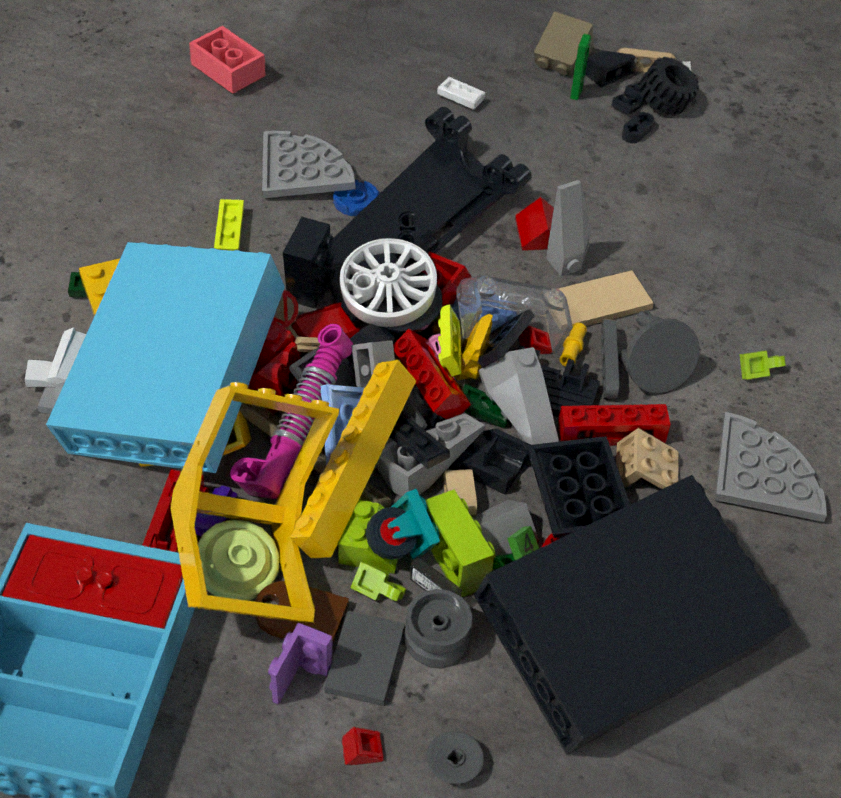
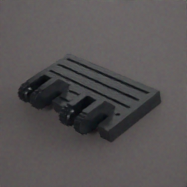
M519 345L517 350L525 349V347ZM535 350L537 358L539 360L541 351ZM568 359L562 379H560L561 370L540 365L553 416L559 417L561 406H588L594 404L600 381L589 379L588 385L584 386L590 367L589 364L584 363L580 370V376L577 377L571 375L574 369V360Z

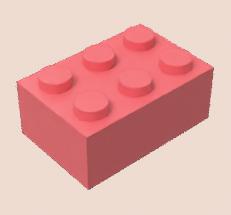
M224 26L189 43L191 64L232 94L265 77V55Z

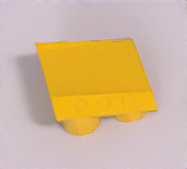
M491 314L481 317L466 337L461 352L462 373L454 376L456 380L469 378L477 380L479 377V370L482 367L478 362V358L490 344L489 336L493 318Z

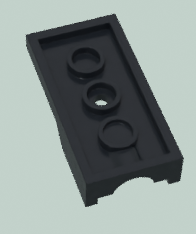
M433 412L427 420L426 424L428 426L424 430L436 428L438 422L447 419ZM496 428L484 430L449 466V469H472L474 481L505 495L529 459L527 445L531 444Z

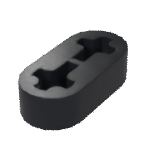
M647 112L637 113L623 126L622 139L628 143H637L642 140L653 128V115Z

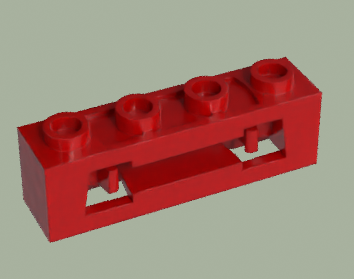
M408 329L393 344V350L407 371L416 380V386L434 413L445 419H450L461 415L471 405L447 368L441 366L436 351L426 338Z
M666 404L561 406L558 433L560 441L586 439L577 438L578 433L583 431L585 437H589L592 430V438L607 436L609 445L617 446V442L639 428L643 431L651 430L653 437L666 443L671 423Z
M170 470L142 546L179 553L174 528L170 536V549H168V542L164 540L172 521V494L181 471ZM202 475L199 492L208 493V487H205L204 476Z

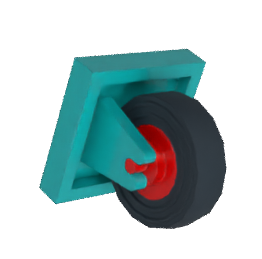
M417 489L406 492L391 507L383 508L375 513L367 524L366 538L368 545L374 553L385 559H399L410 553L412 559L423 556L440 542L439 530L436 524L431 522L427 513L426 501L422 496H419Z

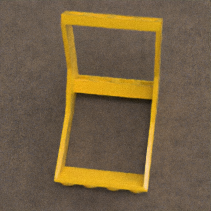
M231 382L230 386L216 390L172 494L171 514L188 607L295 622H313L315 609L298 545L290 539V536L295 529L297 520L301 517L305 483L339 415V409L329 407V402L312 400L310 403L302 401L303 397L299 395L286 394L285 397L275 395L276 391L272 389L259 388L258 391L248 389L247 384ZM231 401L315 418L275 505L199 492L204 462ZM196 513L271 525L275 544L280 555V564L291 607L207 595L194 527Z

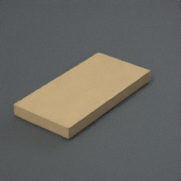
M632 270L544 293L545 301L564 332L571 330V326H574V323L577 322L588 326L600 323L603 319H616L639 313L640 311L651 310L654 304Z

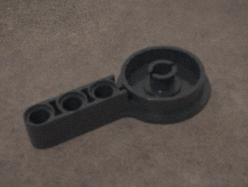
M403 211L397 217L396 239L408 241L419 247V217L414 211ZM395 253V263L402 254ZM409 258L404 268L411 266L417 261ZM420 272L414 276H427V274ZM438 284L433 302L422 316L404 325L383 328L397 338H400L408 329L419 335L425 333L438 318L442 307V293ZM413 287L423 292L429 289V287ZM386 296L376 312L387 313ZM392 296L393 312L403 311L404 309ZM405 296L411 305H415L419 302L417 300ZM374 297L366 301L367 307L370 305Z

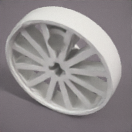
M378 239L361 245L347 257L340 272L341 293L348 309L360 320L381 327L404 325L422 316L432 304L437 287L436 268L429 255L417 245L400 239ZM384 253L385 263L379 264L373 255ZM390 253L402 254L395 264L390 263ZM409 258L417 261L411 266L404 268ZM365 260L372 270L359 266L358 264L361 261ZM423 270H426L428 274L427 276H414ZM350 274H354L352 279H348ZM413 287H429V289L423 292ZM386 296L387 313L376 312ZM392 296L404 309L403 311L393 312ZM405 296L410 297L419 302L415 305H411ZM374 297V299L367 308L360 305L363 302Z

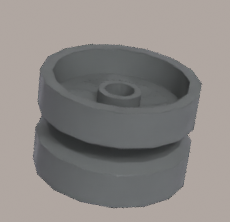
M433 589L424 591L416 596L408 606L404 641L411 656L426 666L437 668L453 665L462 659L469 646L472 613L469 605L461 596L449 590Z

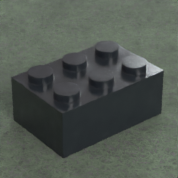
M301 217L283 251L286 291H289L296 298L298 304L315 309L318 301L323 300L326 293V285L328 282H332L335 274V268H332L334 252L331 251L333 236L330 235V224Z

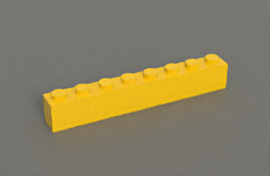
M399 360L381 362L374 368L373 374L364 388L357 406L352 411V416L346 428L341 433V438L336 448L332 451L312 495L307 500V505L301 517L295 524V529L290 539L310 558L332 557L416 383V380Z

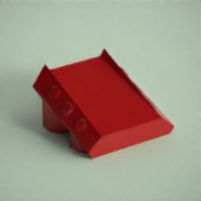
M341 303L332 304L299 315L291 325L299 337L318 338L321 330L330 324L339 325L349 339L360 331V328H356L344 312Z
M292 341L251 378L257 391L259 388L272 389L276 391L275 395L285 397L286 394H294V389L297 388L296 384L299 382L290 372L289 367L301 359L295 342ZM266 408L267 410H269V411L272 412L273 414H274L275 412L279 411V410H274V409Z

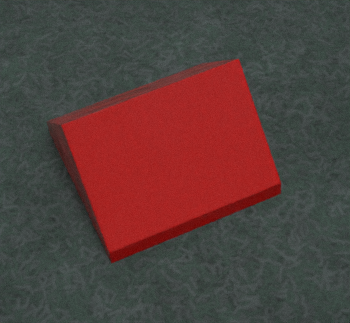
M542 197L515 215L522 251L548 249L554 207Z

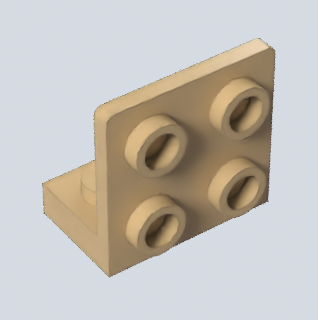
M637 428L617 442L616 465L624 488L637 482L640 478L649 481L661 489L678 482V451Z

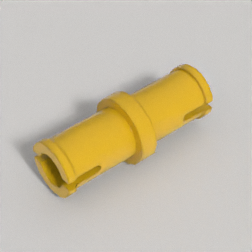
M574 323V326H571L569 336L563 342L564 349L559 361L565 367L568 359L574 360L575 365L577 355L583 349V339L587 333V327L582 323Z

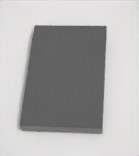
M347 611L324 692L384 706L405 623Z

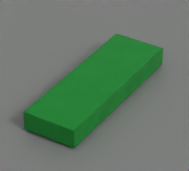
M583 34L578 45L570 99L573 100L579 99L584 86L591 43V35Z

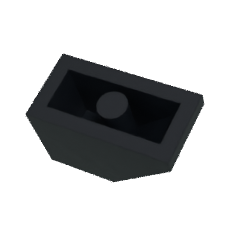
M601 51L588 57L585 75L602 88L632 74L636 56L627 53Z

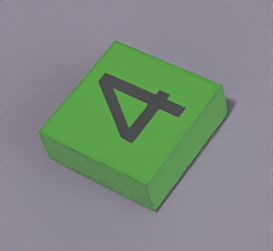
M531 526L522 527L507 538L515 560L539 549Z

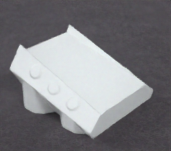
M74 327L64 331L47 377L48 382L58 385L66 381L86 334L75 331Z

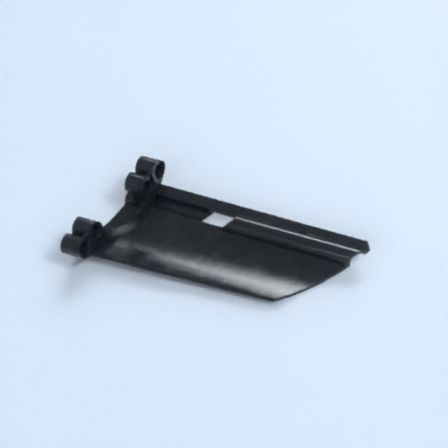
M440 107L425 119V127L435 141L333 238L331 251L334 252L332 268H335V274L332 282H329L335 304L341 303L342 309L352 323L359 318L348 309L344 302L340 288V272L343 263L355 249L365 243L378 239H396L397 217L401 212L410 210L417 213L419 217V247L427 254L429 252L436 254L500 198L507 194L516 193L532 178L531 171L527 166L517 164L513 167L509 157L504 154H499L486 166L481 164L467 149L468 134L472 131L470 121L462 115L454 119L453 113L447 107ZM450 222L454 227L437 240L433 235ZM384 253L373 255L379 264L385 263ZM390 253V263L395 264V253ZM365 260L361 261L358 264L359 266L372 270ZM350 274L348 279H352L354 274ZM366 301L360 304L363 307L367 308Z

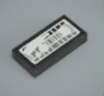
M417 557L411 562L410 580L424 591L442 589L461 596V588L422 559Z

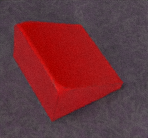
M528 326L518 337L519 344L524 346L525 349L534 347L535 350L541 351L540 354H551L553 352L549 333Z
M353 727L342 737L345 765L377 763L384 760L380 731Z

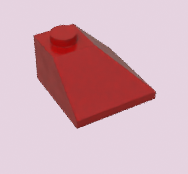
M432 252L428 253L436 268L437 284L442 293V306L453 304L456 295L461 293L468 294L476 283L464 265Z

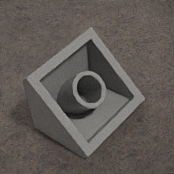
M506 500L472 517L473 520L479 522L483 537L486 542H491L496 555H513L507 538L525 526L532 527L537 543L539 541L527 504L524 502Z

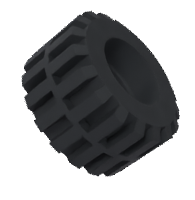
M659 57L641 78L639 87L642 91V96L646 98V101L654 109H658L660 112L667 113L668 115H678L685 110L698 94L699 82L695 78V74L683 62L677 61L672 57Z

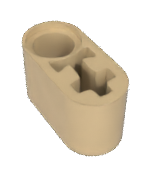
M472 469L444 470V493L455 489L459 498H463L466 501L470 516H476L477 499Z

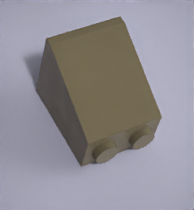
M554 11L534 51L535 64L541 68L556 70L562 75L574 76L578 45L583 34L591 35L589 54L594 48L593 24Z

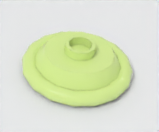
M231 519L215 524L201 536L198 542L206 589L214 596L246 601L255 599L263 588L274 583L279 573L280 555L274 540L262 527L249 521Z

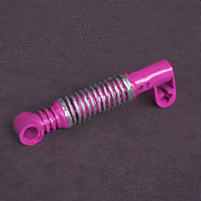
M330 324L324 327L318 335L320 345L313 361L304 368L303 374H301L302 378L299 379V383L296 384L297 388L294 389V395L302 396V401L311 403L312 400H322L321 386L326 384L335 385L337 380L336 371L341 361L352 353L353 342L337 324ZM284 412L285 414L282 415V419L279 420L280 424L277 425V430L272 435V446L266 459L242 458L238 460L231 468V478L249 495L277 499L315 418Z

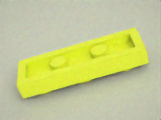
M220 199L214 243L215 249L239 250L244 200Z
M449 304L441 307V318L438 319L441 335L438 336L441 353L438 354L441 366L447 368L453 377L462 373L460 321Z

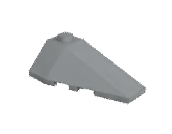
M579 180L557 187L546 259L560 276H564L581 270L592 231L582 185Z
M534 347L509 351L499 360L479 370L487 396L491 401L494 400L502 410L501 414L505 419H509L522 441L531 445L559 442L542 368Z
M465 413L438 422L436 428L427 430L426 432L450 450V458L430 469L424 467L392 439H388L375 466L391 491L402 497L406 492L417 489L420 495L429 489L444 473V470H447L484 431L485 425Z

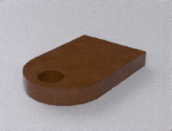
M285 581L274 582L263 588L257 595L255 602L265 603L271 600L277 602L278 605L291 607ZM309 587L315 609L313 622H295L255 616V619L264 632L281 639H285L289 632L293 633L298 623L332 636L333 646L349 607V598Z

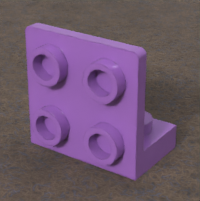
M300 623L297 624L293 633L289 632L286 635L282 645L283 651L279 658L275 657L272 660L268 674L271 675L269 689L272 690L273 703H280L299 666L311 674L319 673L326 677L328 676L332 664V636Z

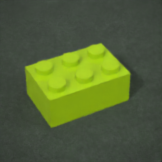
M455 489L425 500L431 522L436 524L439 530L440 542L430 550L454 592L461 597H465L475 593L486 574L493 571V560L496 554L491 542H486L483 537L479 522L473 520L470 516L466 501L463 498L460 499Z

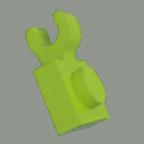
M767 351L739 354L742 379L747 380L770 376L769 368L786 366L785 356L776 355L768 357Z
M367 561L360 563L350 587L373 600H378L381 594L394 601H398V599L403 598L406 591L405 587L387 581L390 572Z

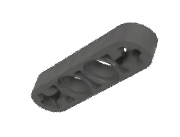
M603 319L601 325L603 398L617 399L619 391L616 320Z

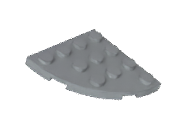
M263 131L262 193L264 198L356 189L354 174L350 164L345 161L343 154L331 144L307 134L301 137L291 135V131Z
M725 412L714 500L824 522L827 516L824 491L819 487L814 477V469L801 452L777 432L770 433L756 426L757 422L752 419Z

